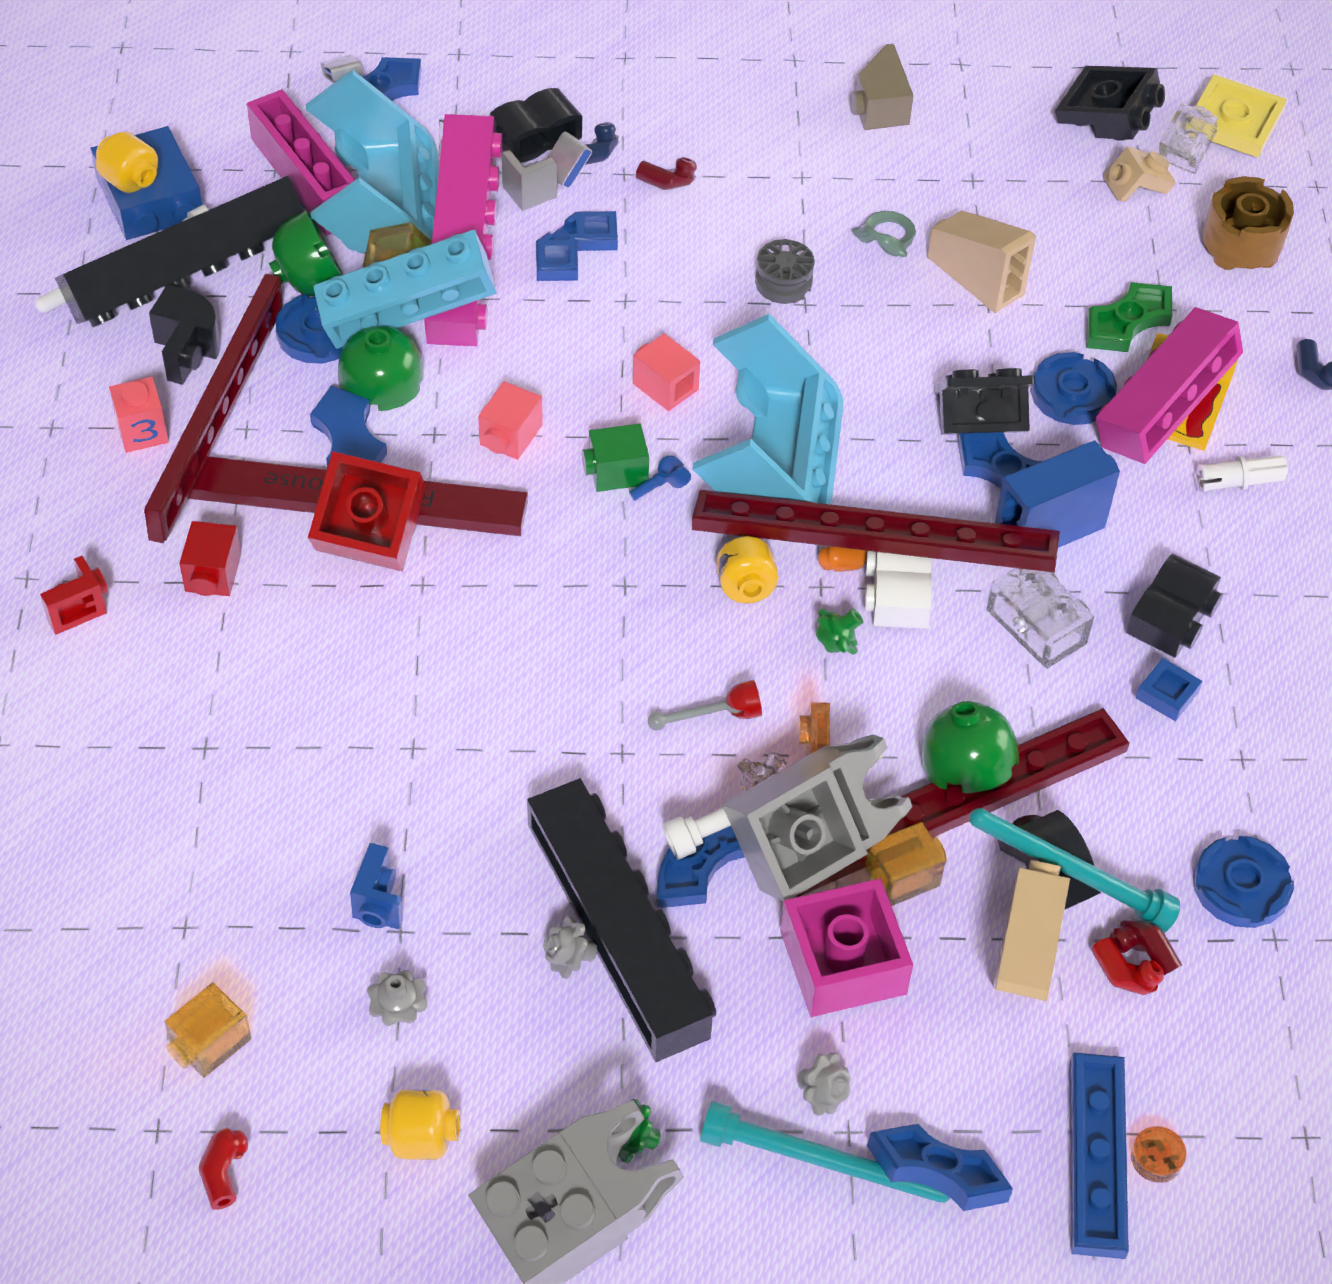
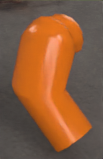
M831 546L821 548L818 554L820 566L824 570H834L836 572L859 570L865 565L867 551Z

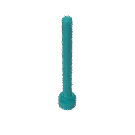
M982 808L974 809L970 813L969 821L973 827L1041 862L1060 866L1061 872L1135 909V915L1140 917V921L1156 925L1164 933L1176 922L1180 912V900L1162 889L1142 891Z
M711 1101L700 1142L721 1147L722 1143L732 1145L733 1141H737L935 1202L945 1203L950 1200V1197L923 1184L913 1182L891 1183L877 1161L740 1120V1114L731 1112L732 1106L716 1101Z

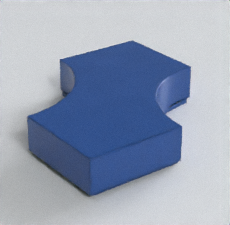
M382 57L378 66L372 72L363 76V78L391 101L405 96L419 95L422 71L421 59Z
M332 385L310 413L311 425L324 433L332 445L331 451L326 458L327 468L332 451L381 463L387 455V445L375 438L365 425L370 414L369 400Z
M1004 432L959 434L958 448L963 476L987 480L1002 489L1004 477L1042 462L1027 458L1014 450L1008 443Z
M919 1124L870 1133L867 1147L891 1183L913 1182L932 1187L950 1197L962 1211L1008 1203L1013 1187L985 1150H964L949 1146L929 1135Z

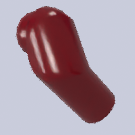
M682 157L676 160L674 169H664L643 160L636 170V179L662 190L688 186L696 178L694 173L697 170V164L692 159Z
M1127 919L1121 921L1120 926L1113 928L1110 932V937L1113 938L1121 953H1125L1130 949L1146 952L1151 960L1160 964L1163 968L1164 976L1183 966L1165 933L1156 925L1135 919Z

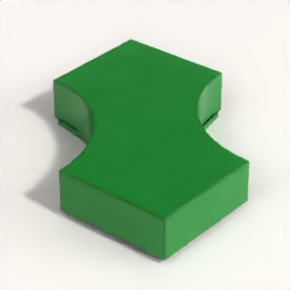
M1131 282L1128 293L1119 301L1106 306H1091L1087 315L1086 348L1128 352L1132 339L1138 333L1152 327L1170 326L1173 316L1172 286Z

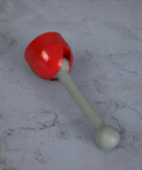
M753 679L740 682L731 687L727 692L725 701L669 714L653 712L649 715L647 722L651 729L658 731L663 729L667 723L724 710L729 711L732 716L739 719H752L762 716V706L759 692Z

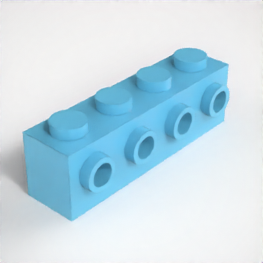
M475 229L463 234L453 235L440 242L413 249L408 253L382 262H375L368 267L342 276H335L327 281L313 285L322 326L336 349L343 347L349 337L360 329L377 325L399 328L497 294L487 254Z

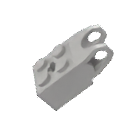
M871 734L850 743L824 746L722 804L760 891L782 902L796 897L867 855L866 850L884 840L897 822L912 808L909 797L903 798L898 793L869 800L865 797L863 789L865 776L888 748L883 737Z
M634 1100L608 1111L581 1117L468 1194L523 1284H564L629 1239L627 1235L648 1221L665 1196L684 1178L674 1159L659 1165L647 1166L640 1170L627 1171L617 1166V1156L621 1147L629 1140L633 1131L645 1119ZM553 1211L555 1216L550 1221L544 1222L542 1217L546 1213Z

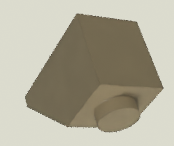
M894 43L886 44L858 74L857 90L851 93L853 114L859 115L864 130L910 125L914 94Z

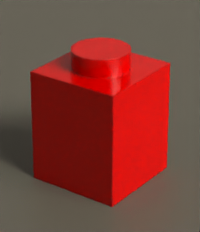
M191 521L179 562L185 592H192L202 596L220 595L230 597L241 558L236 525Z

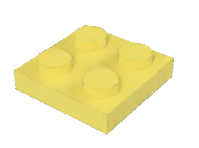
M1213 74L1187 120L1185 133L1259 158L1285 109L1287 99Z

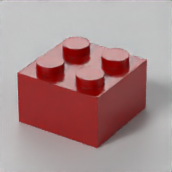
M332 451L308 534V539L315 551L403 572L426 490L421 472Z

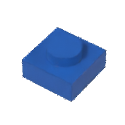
M1162 658L1139 686L1136 699L1176 722L1199 693L1203 681Z

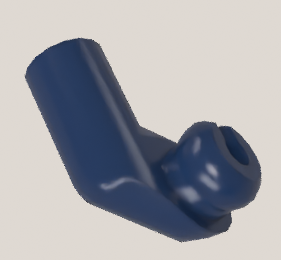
M605 122L595 126L596 138L593 139L591 144H585L592 150V154L585 165L603 162L612 154L619 143V136L615 134L616 127L613 123Z
M1304 339L1299 341L1296 345L1300 375L1322 390H1332V361L1328 362L1325 366L1319 362L1318 347L1314 340Z

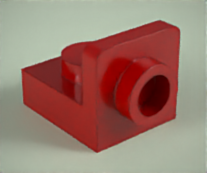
M82 555L73 559L78 578L40 593L47 621L55 635L107 614L102 596L109 592L106 581L98 567L90 569Z

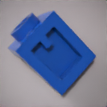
M369 843L350 891L352 918L359 919L365 925L373 928H383L386 926L400 929L403 921L402 898L391 894L396 878V869L390 868L389 847Z

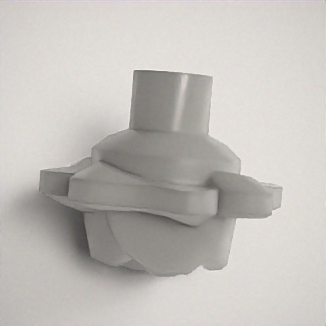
M570 916L564 919L563 924H557L556 927L550 929V933L544 939L543 944L546 953L545 959L550 962V969L554 972H559L560 976L565 979L571 976L572 971L580 969L582 960L591 962L597 954L595 942L587 941L584 937L585 925L579 922L576 923L575 919Z
M403 970L397 974L381 973L378 976V984H371L367 988V994L371 1000L369 1006L370 1015L373 1017L382 1016V1022L385 1026H392L398 1022L414 1023L417 1020V1012L425 1011L428 1006L427 1000L424 997L426 988L424 980H413V975L409 970Z
M838 1053L818 1054L813 1066L810 1069L801 1070L797 1077L798 1087L804 1090V1100L811 1104L813 1114L818 1116L823 1115L825 1112L827 1114H834L838 1105L845 1101L851 1093L849 1070L841 1064Z

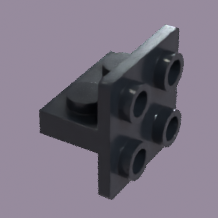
M1021 368L997 369L996 373L988 374V377H979V370L975 369L952 371V375H946L944 381L934 386L935 395H940L941 435L1030 431L1028 387L1034 385V375L1022 376Z

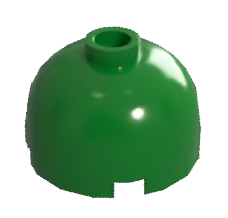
M307 210L292 216L280 225L272 241L275 260L271 261L269 265L274 275L279 276V279H281V285L288 282L296 292L315 296L313 285L327 281L335 276H342L343 273L332 251L330 252L321 231Z
M377 325L360 329L349 337L339 352L338 383L340 389L368 399L370 405H378V411H389L402 407L418 395L420 383L424 375L423 361L415 342L408 335L394 327Z
M962 701L938 712L925 729L921 750L923 769L927 779L939 788L947 790V783L961 785L962 793L990 790L1007 782L1012 776V767L1015 764L1018 766V743L1013 728L1007 718L993 707L977 702Z

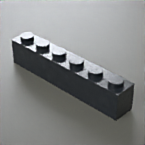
M285 176L55 277V280L76 324L89 320L91 326L95 327L115 318L112 309L127 303L129 309L133 310L153 301L150 292L166 287L167 284L182 288L191 284L187 277L188 275L201 270L204 277L227 268L224 259L238 254L242 261L264 251L261 243L273 238L282 223L298 213L301 214L304 210L289 177Z
M579 778L528 798V827L578 920L585 925V933L590 942H595L597 955L655 1063L710 1040L712 1019L716 1017L714 1002L705 988L699 990L692 978L693 967L686 951L682 947L676 949L669 937L671 935L670 925L663 910L660 907L654 909L647 898L649 890L643 874L638 868L632 870L626 860L627 850L621 835L617 830L611 832L605 823L606 813L599 796L596 793L589 794L583 781Z

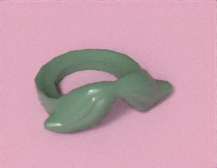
M895 211L875 212L867 218L861 227L852 229L853 234L860 241L868 244L877 240L887 254L900 257L907 256L906 249L912 244L916 236L913 222L904 214ZM893 222L903 227L906 235L901 240H898L890 235L878 233L874 229L881 223Z

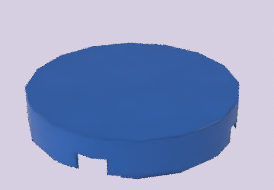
M308 295L297 296L286 303L277 314L276 338L280 348L291 358L304 363L319 364L339 359V352L343 347L336 349L324 330L316 297L308 298Z
M1076 352L1057 353L1044 359L1034 373V385L1030 389L1034 404L1044 415L1057 422L1071 425L1096 422V416L1100 409L1114 398L1117 391L1115 376L1103 362L1095 358L1094 362L1083 359L1084 354Z
M1239 836L1238 840L1230 839L1226 841L1227 837L1215 840L1205 848L1193 873L1194 891L1202 906L1216 919L1235 927L1257 928L1274 922L1285 912L1294 891V878L1292 880L1289 873L1290 866L1287 860L1273 846L1254 837Z

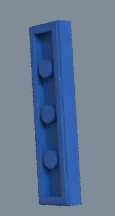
M1073 1052L1070 1059L1071 1254L1126 1259L1129 1252L1125 1057Z

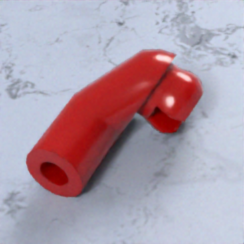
M1111 937L1101 939L1091 948L1107 979L1116 988L1140 995H1147L1157 991L1158 984L1164 979L1163 968L1154 960H1143L1140 965L1126 962Z
M223 1128L213 1134L199 1163V1173L210 1206L214 1210L227 1208L237 1200L228 1169L233 1159H241L244 1153L248 1151V1138L241 1130Z

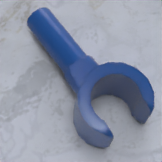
M663 457L658 465V473L629 491V494L635 501L667 482L673 488H682L690 482L691 473L683 467L684 464L677 457Z

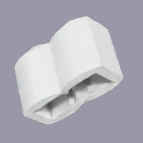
M867 551L866 576H873L874 584H866L865 611L873 612V626L929 629L932 605V558Z

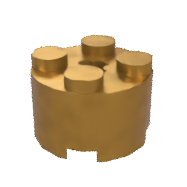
M1241 176L1225 181L1222 189L1216 193L1214 192L1203 229V243L1209 253L1214 256V263L1224 270L1235 268H1271L1278 262L1294 216L1293 201L1285 190L1282 189L1279 194L1274 189L1263 186L1265 179Z

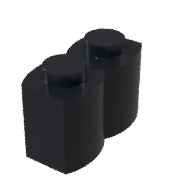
M559 88L543 89L532 94L525 101H510L490 112V116H494L495 133H502V150L504 152L510 150L520 163L531 161L544 154L547 150H552L563 132L570 133L578 140L582 138L583 115Z
M1172 553L1135 606L1126 634L1174 658L1178 656L1183 647L1192 649L1203 629V624L1199 622L1204 615L1212 618L1223 598V593L1217 591L1221 576Z

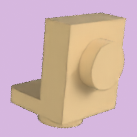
M1128 146L1104 173V179L1117 200L1126 202L1139 186L1167 195L1176 184L1175 179L1168 170L1169 163L1162 155L1155 151L1147 153Z

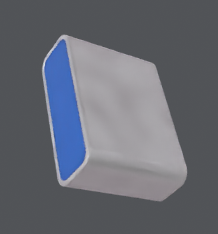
M352 55L320 62L323 76L332 83L338 81L352 69L360 76H363L360 60Z
M563 132L546 158H553L557 163V182L567 189L570 188L591 156L592 150L570 133Z

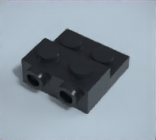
M1086 65L1056 108L1058 124L1094 125L1097 138L1114 139L1117 141L1133 140L1138 131H1146L1148 129L1151 118L1150 113L1153 108H1161L1163 106L1165 87L1163 84H1160L1157 68Z

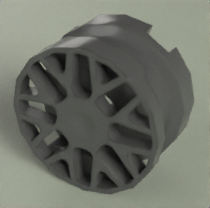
M789 239L774 240L765 244L759 250L757 256V272L755 276L757 291L764 298L775 303L789 304L803 300L807 291L811 292L815 266L813 252L806 245ZM788 245L789 251H782V246ZM803 250L801 254H796L797 252Z

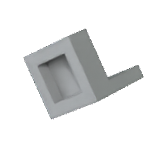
M508 150L502 153V185L522 212L557 198V163L553 158H548L523 167L514 154Z

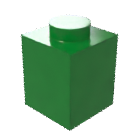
M641 423L589 430V448L582 449V464L585 475H593L596 492L637 487L649 480V453Z

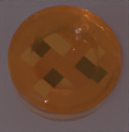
M1161 1126L1148 1127L1141 1131L1131 1149V1162L1134 1169L1140 1176L1155 1183H1165L1175 1179L1180 1174L1187 1157L1186 1146L1181 1137L1174 1131Z

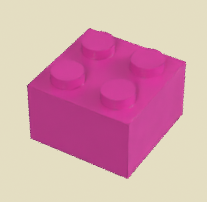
M881 878L784 900L780 932L810 1018L907 995L914 964Z

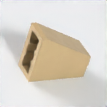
M961 210L948 219H942L934 225L930 232L927 258L991 311L997 313L1025 295L1036 235L1030 230Z
M1030 860L1029 869L1017 868L993 982L995 990L1048 1001L1070 878L1059 876L1060 866Z

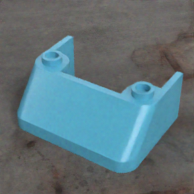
M352 69L306 104V110L334 131L335 153L340 161L345 165H351L358 171V178L311 211V218L342 240L348 249L362 254L411 251L431 245L439 175L436 144L424 126Z
M770 313L714 338L713 345L739 370L735 388L736 397L739 403L755 416L752 439L694 462L692 470L714 491L832 505L843 414V397L836 382Z

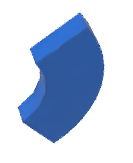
M731 826L702 838L703 844L696 846V852L677 860L672 850H667L658 873L657 908L706 903L707 886L715 872L728 862L745 857Z

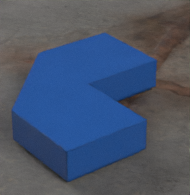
M616 211L575 212L565 219L564 225L553 234L546 233L536 241L537 281L578 280L577 251L618 250Z

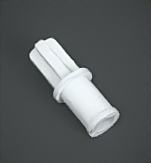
M1241 455L1237 456L1235 461L1206 465L1199 464L1197 473L1202 474V476H1198L1197 480L1201 492L1239 487L1243 491L1248 489V485L1284 481L1288 474V465L1286 458L1282 455L1245 459Z

